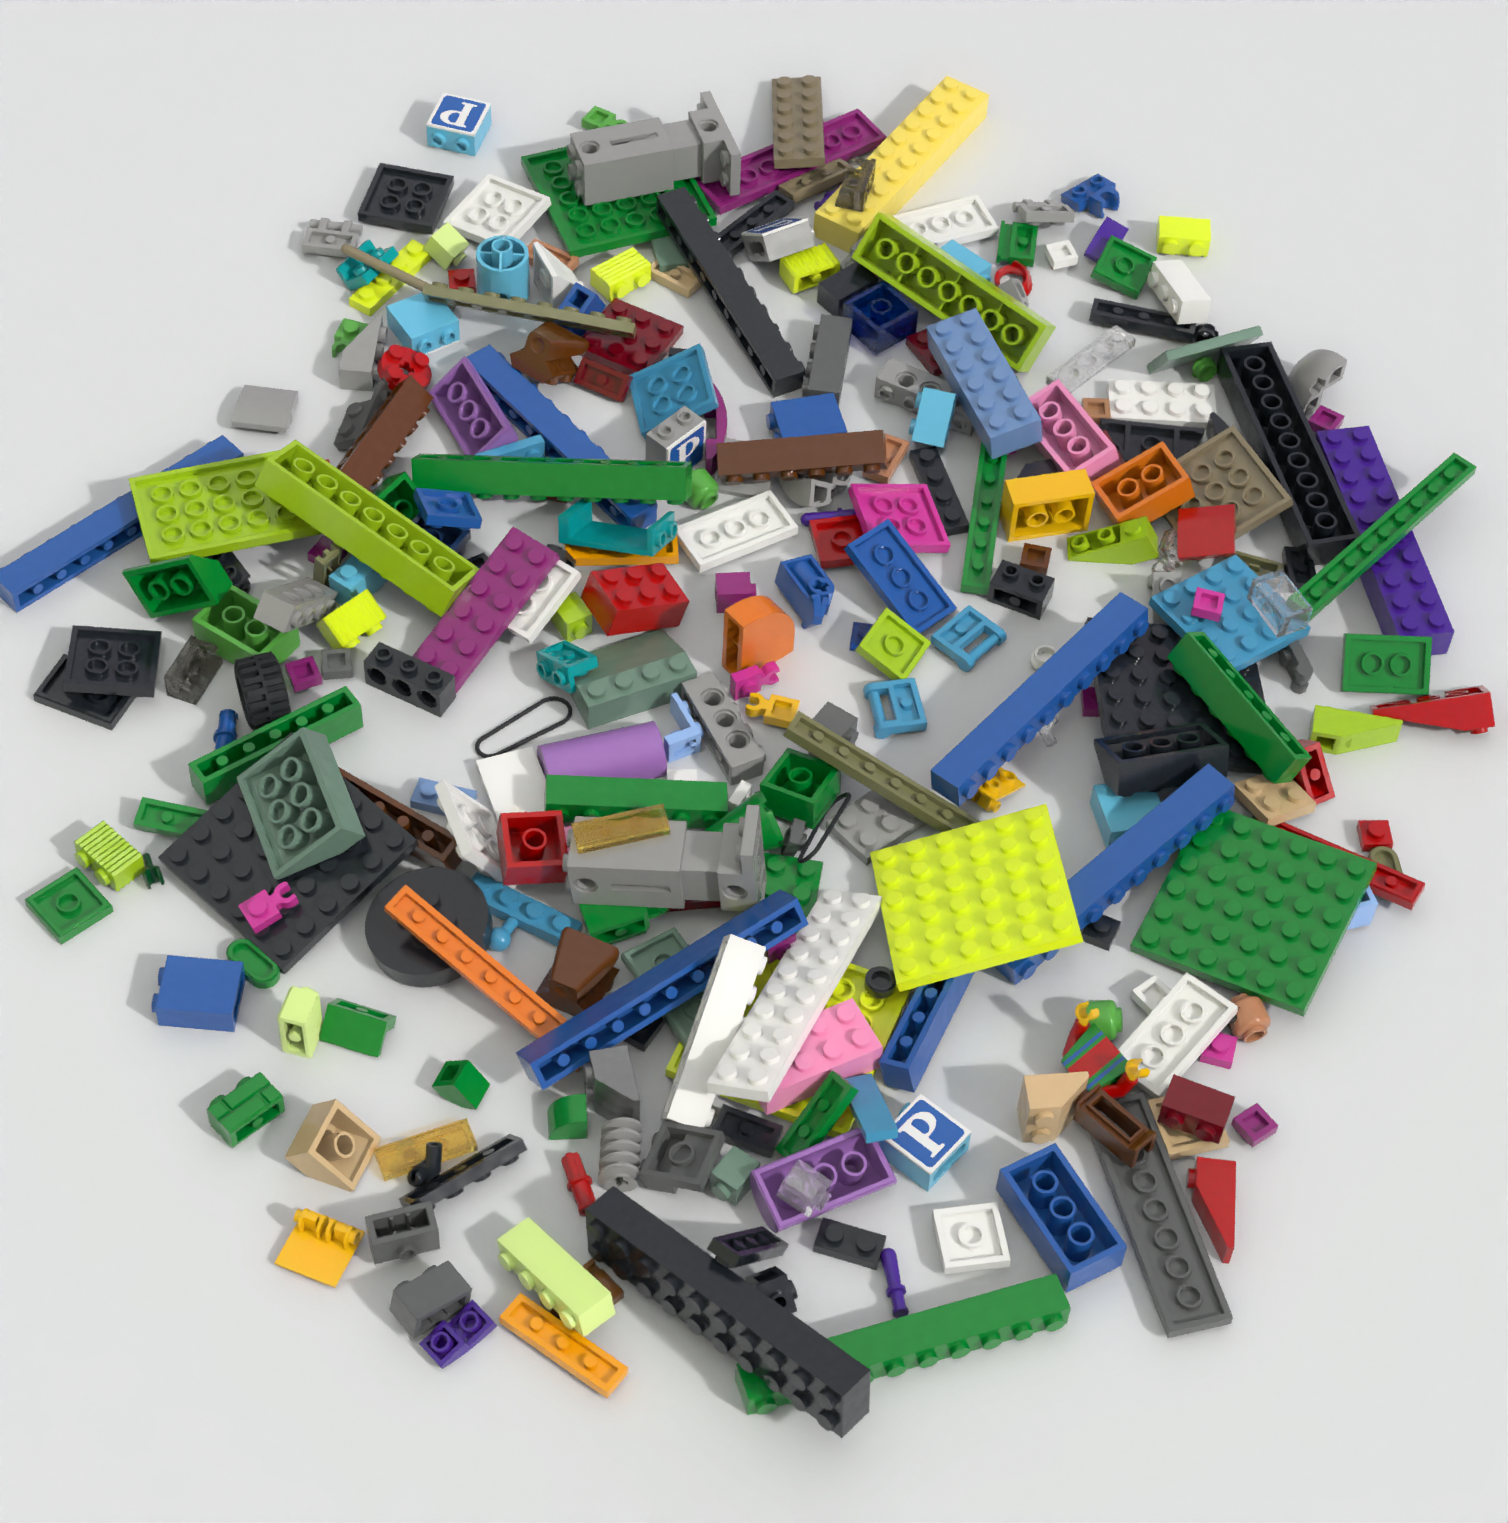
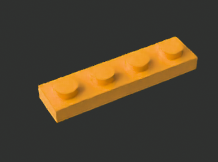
M677 535L653 557L565 544V550L576 560L575 566L678 564L679 562Z
M521 1292L499 1316L500 1324L605 1398L611 1395L628 1374L627 1366L574 1329H568L560 1319Z

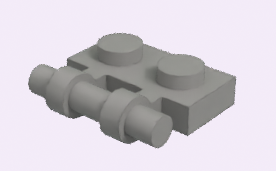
M1023 199L1022 202H1013L1012 205L1013 212H1018V215L1029 225L1036 226L1040 225L1041 222H1049L1056 226L1074 223L1075 212L1062 202H1055L1054 200L1033 202L1031 199Z
M329 218L311 219L310 227H307L302 243L303 253L347 258L349 256L341 252V246L349 244L357 248L359 235H362L363 225L353 224V221L347 220L341 223L330 221Z

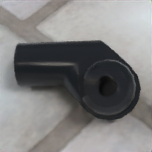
M426 1143L425 1159L414 1166L407 1174V1181L411 1186L419 1187L426 1182H430L440 1174L442 1143Z

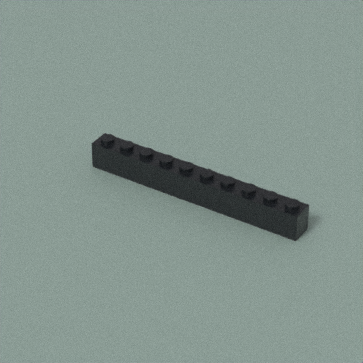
M685 187L657 195L656 215L772 397L775 398L801 389L803 377L806 373L803 363L796 359L790 343L785 342L781 336L779 326L772 322L764 304L761 305L757 299L755 289L748 285L740 267L737 268L733 262L731 252L724 248L718 232L713 231L709 225L708 217L698 208L696 198L693 195L691 196Z

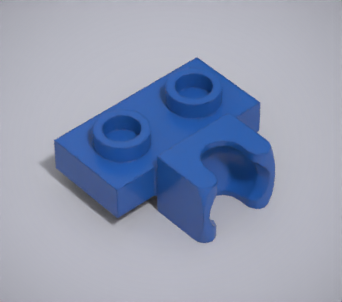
M1096 174L1062 193L1061 202L1067 204L1078 213L1089 208L1091 214L1098 218H1104L1103 208H1109L1114 211L1118 210L1120 197L1118 191L1115 190L1114 182L1100 174Z

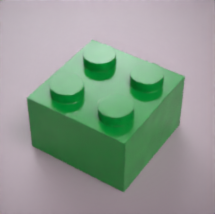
M787 748L760 783V791H762L767 800L764 803L765 807L772 810L773 814L777 817L791 822L794 818L806 821L805 827L814 829L836 797L841 793V771L822 759Z

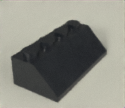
M1202 721L1094 739V748L1104 782L1117 796L1130 797L1134 793L1145 791L1159 792L1161 789L1169 787L1179 788L1208 763L1227 778L1229 744Z

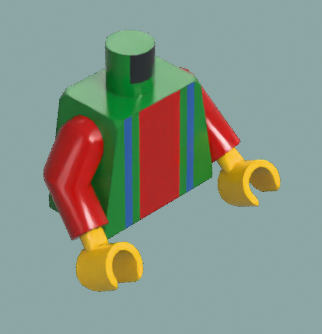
M1089 1002L1080 1003L1075 1008L1077 1018L1065 1043L1061 1064L1067 1073L1088 1071L1089 1079L1086 1090H1092L1099 1083L1101 1089L1113 1099L1124 1098L1137 1084L1138 1078L1148 1077L1150 1071L1148 1068H1142L1138 1071V1066L1143 1059L1127 1060L1095 1023L1090 1026L1089 1021L1097 1019L1100 1012L1095 1008L1088 1015L1086 1008Z

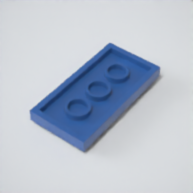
M889 518L844 548V551L889 610L920 634L957 609Z

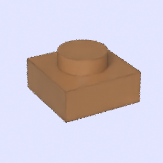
M1082 398V408L1097 425L1100 424L1101 418L1111 419L1109 399Z

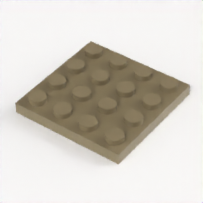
M1232 425L1176 459L1190 477L1195 497L1164 514L1163 517L1177 534L1178 509L1235 504L1236 540L1291 507L1293 501L1236 427Z

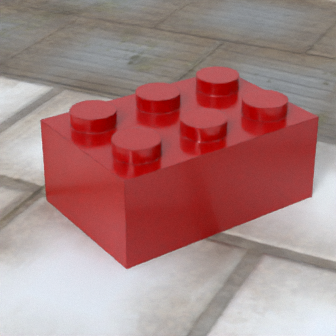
M663 563L591 571L581 594L582 600L607 636L677 627L680 625L690 602Z

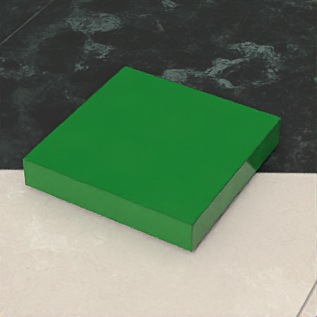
M1111 235L1090 277L1136 300L1148 278V273L1151 272L1153 261H1156L1157 257Z
M78 867L24 899L30 911L61 945L113 913L112 905Z

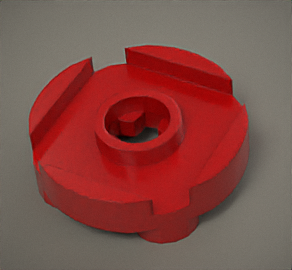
M397 344L391 345L384 352L377 365L380 379L382 380L384 377L386 382L389 383L388 387L391 390L409 375L424 389L428 387L432 378L427 355ZM401 368L407 370L409 374H404V371Z

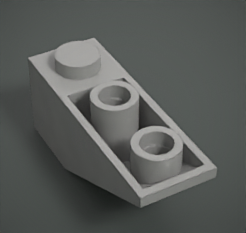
M378 315L342 351L339 366L340 389L373 391L375 380L379 381L377 365L384 354L382 342L386 343L388 337V327L383 326L382 315Z

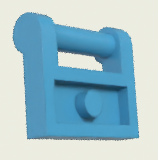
M970 605L931 635V644L956 661L959 668L964 672L970 671L975 666V662L995 645H1001L1007 640V635L1001 627ZM982 633L988 635L985 640L969 653L963 650Z
M915 678L874 682L864 686V696L869 700L875 722L873 730L876 738L885 739L891 734L926 730L927 720ZM880 696H888L894 720L886 721Z

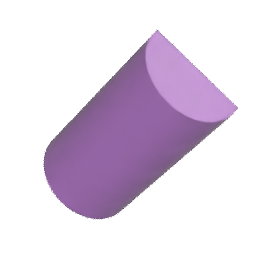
M464 356L428 392L433 397V404L465 455H475L518 441L515 430L467 357Z
M654 721L537 746V757L545 779L546 774L652 779L667 775L664 745L659 729Z
M859 1127L750 1172V1185L756 1205L763 1220L774 1233L786 1230L897 1183V1179L879 1143L867 1144Z

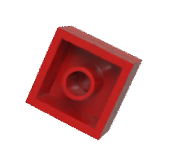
M562 810L500 813L496 835L503 885L565 882L567 872H563L562 864L564 853L568 854Z

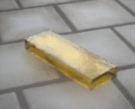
M664 804L571 823L578 854L671 834Z
M467 1118L374 1148V1157L383 1180L387 1181L408 1174L414 1166L425 1159L427 1142L442 1143L441 1162L477 1151V1142Z

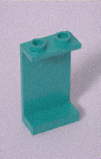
M581 498L558 516L559 543L653 557L676 537L678 530L674 511L667 512L648 529L592 521V502H586L584 498Z

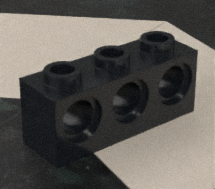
M378 642L363 661L366 684L440 718L456 698L455 675L384 643Z

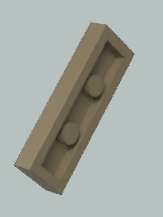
M838 158L826 163L823 167H817L778 185V190L795 201V203H799L810 196L822 193L834 185L843 183L855 169L849 163Z

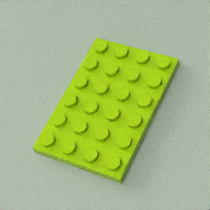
M279 450L128 478L150 563L187 555L206 557L319 535L321 532L313 529L310 524L297 515L290 513L286 507L273 498L266 496L263 491L254 486L266 459Z

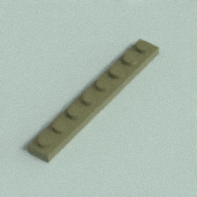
M432 282V285L424 284L422 293L427 301L538 322L552 321L560 326L634 340L637 331L636 324L632 323V320L627 317L617 316L616 319L605 318L606 315L600 312L590 311L589 314L579 313V309L564 306L562 310L553 308L552 304L538 301L537 305L526 303L527 300L521 297L512 296L509 300L500 298L501 295L494 292L486 291L484 295L477 294L468 287H458V290L448 288L447 284L441 282Z
M800 711L797 712L783 735L940 832L981 822Z

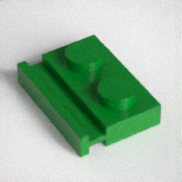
M1001 220L996 263H1000L1001 260L1008 261V264L1011 265L1016 260L1026 267H1033L1038 225L1034 226L1020 222L1005 224V221Z

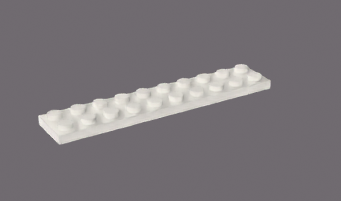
M824 889L806 918L809 925L799 930L796 934V941L790 944L791 948L785 952L708 1079V1093L770 1102L879 914L882 896L840 891L837 889Z

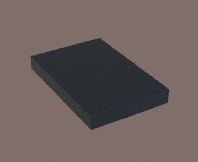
M63 654L33 694L34 701L112 731L136 696L63 692V681L68 655Z

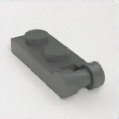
M1297 639L1285 648L1277 651V653L1279 654L1280 664L1286 668L1292 680L1290 689L1296 694H1303L1308 688V681L1311 679L1314 670Z

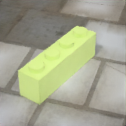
M529 1217L497 1239L500 1250L498 1259L502 1266L508 1272L513 1270L527 1290L533 1289L548 1310L553 1308L568 1329L574 1328L585 1337L616 1314L611 1292Z

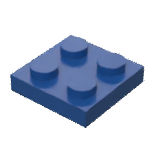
M415 488L413 498L425 525L433 528H442L443 526L456 527L460 530L481 528L482 517L470 492Z

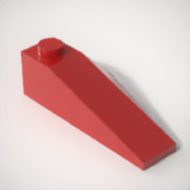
M1483 685L1444 691L1445 697L1442 698L1439 695H1423L1417 698L1415 703H1411L1410 700H1398L1370 706L1372 715L1463 731L1470 730V734L1488 732V727H1495L1491 692Z

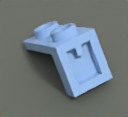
M677 692L670 694V712L681 730L673 731L669 735L664 736V750L668 763L700 752L701 739L704 737L700 723L698 721L694 722L688 703L685 700L682 701Z

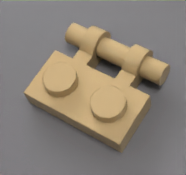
M657 259L651 264L652 280L687 298H690L702 286L691 268L682 265L676 266V269L660 272Z

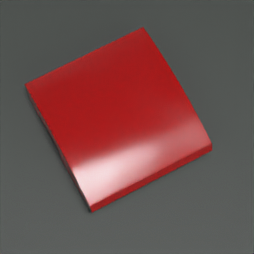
M1235 504L1178 509L1177 542L1179 561L1223 558L1236 555Z

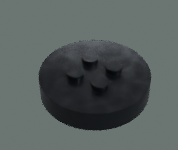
M421 868L400 875L388 883L376 895L366 915L365 936L375 962L391 979L408 986L435 987L459 979L462 976L387 914L384 911V907L406 884L483 950L487 951L491 942L493 921L482 890L468 876L448 868Z

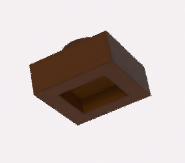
M1024 543L1019 565L1046 575L1052 548Z

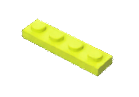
M412 239L398 252L399 255L390 265L414 276L432 257L423 249L424 244ZM381 272L368 285L360 287L349 297V306L368 316H372L405 283Z

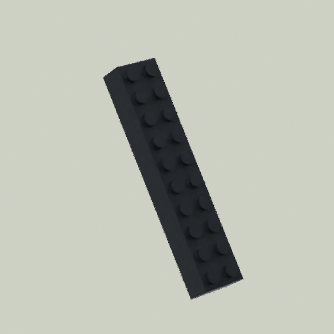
M1271 341L1221 348L1216 373L1245 439L1251 448L1266 462V467L1292 498L1293 505L1279 513L1292 545L1298 548V556L1301 563L1307 565L1308 562L1314 561V565L1328 564L1361 534Z
M612 1186L585 1209L588 1252L595 1261L606 1264L621 1280H627L637 1287L644 1297L652 1298L670 1316H676L686 1323L693 1333L702 1335L712 1342L720 1353H727L746 1372L754 1373L761 1378L769 1389L774 1392H780L791 1401L796 1409L810 1414L818 1421L822 1428L827 1431H833L843 1438L869 1413L871 1370L732 1270L719 1264L714 1257L616 1187Z

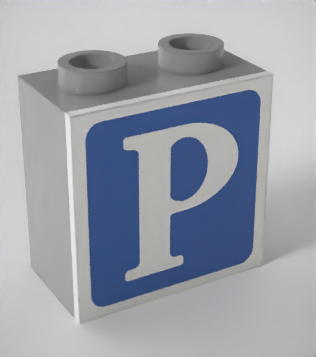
M785 217L741 233L749 261L771 262L815 246V233L813 227L809 224L808 218Z
M683 406L646 433L645 460L692 462L693 469L705 460L707 421L686 406Z

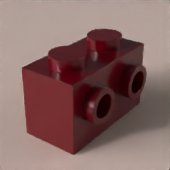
M1173 1074L1161 1105L1157 1122L1165 1124L1170 1129L1181 1130L1195 1135L1202 1141H1211L1219 1144L1230 1116L1235 1096Z

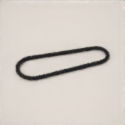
M549 696L480 737L475 744V750L483 758L506 753L564 725L572 716V707L567 700L561 697ZM559 701L568 708V714L562 721L494 754H485L479 749L482 741L545 702Z
M849 792L836 797L833 804L812 830L797 859L798 863L807 862L820 850L851 799ZM846 797L815 849L804 857L827 812L838 801Z

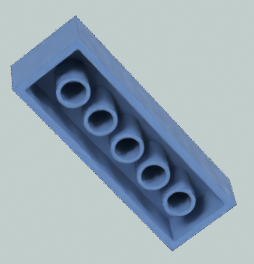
M976 308L926 326L928 348L954 394L958 395V401L991 459L1043 441L1040 416Z

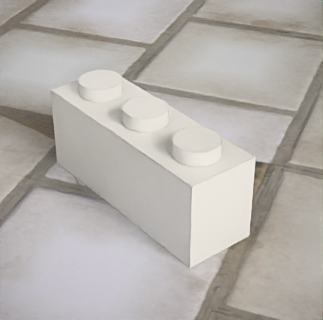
M1182 259L1153 261L1151 272L1148 273V285L1176 323H1206L1212 299Z

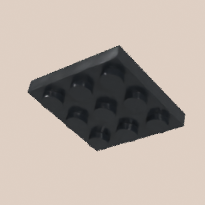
M380 163L358 211V221L433 235L454 186V176Z
M73 625L63 681V692L154 698L162 631Z

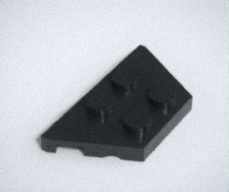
M1101 418L1099 428L1102 431L1106 430L1125 462L1162 441L1173 456L1178 459L1196 448L1202 441L1205 428Z

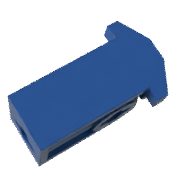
M812 554L780 562L774 583L802 619V628L807 629L822 624L823 617L827 615L835 587L833 582Z

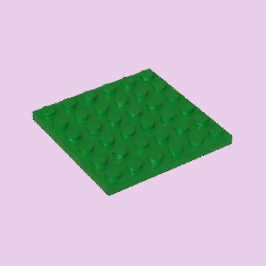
M567 147L521 156V165L535 192L550 197L551 206L546 210V213L566 252L570 256L583 257L670 236L656 215L657 195L685 187L689 194L696 198L698 208L708 217L709 225L711 227L717 226V217L695 178L674 181V189L585 206L581 196L576 195L574 180H570L568 176L567 165L571 164V160H569L567 154Z
M1229 810L1225 813L1221 812L1213 819L1206 830L1198 831L1179 852L1130 944L1131 952L1188 972L1239 993L1257 996L1263 1002L1304 1017L1377 870V863Z

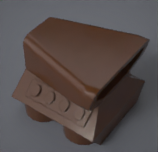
M552 321L544 322L529 333L523 349L509 353L512 367L548 385H557L558 381L569 383L578 370L571 357L585 354L588 350L589 342Z
M565 927L560 934L553 965L535 993L551 1007L576 1016L602 1000L604 995L612 989L614 979L620 969L613 967L619 958L618 948L570 927Z

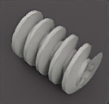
M614 1118L605 1122L601 1127V1160L599 1161L600 1172L598 1173V1181L607 1190L614 1186L621 1192H627L636 1189L639 1185L635 1179L640 1176V1170L637 1167L640 1165V1157L638 1155L641 1154V1146L639 1144L642 1142V1135L640 1134L642 1123L634 1118Z

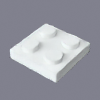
M997 1202L932 1210V1221L944 1275L1010 1266V1254Z

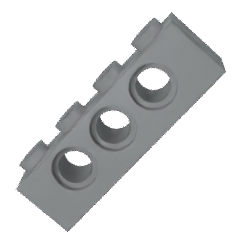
M890 358L876 377L874 397L918 414L919 408H915V401L918 392H923L924 387L949 393L954 392L947 380ZM957 399L951 428L971 436L975 429Z
M306 577L264 591L253 618L282 633H286L317 622L333 612L337 606L335 598L338 592Z
M714 672L681 682V700H685L688 703L694 722L698 721L704 733L703 740L730 786L740 783L741 780L746 781L763 775V766L766 761L765 751L753 739L750 725L748 723L744 724L741 719L738 705L729 699L724 682H719Z

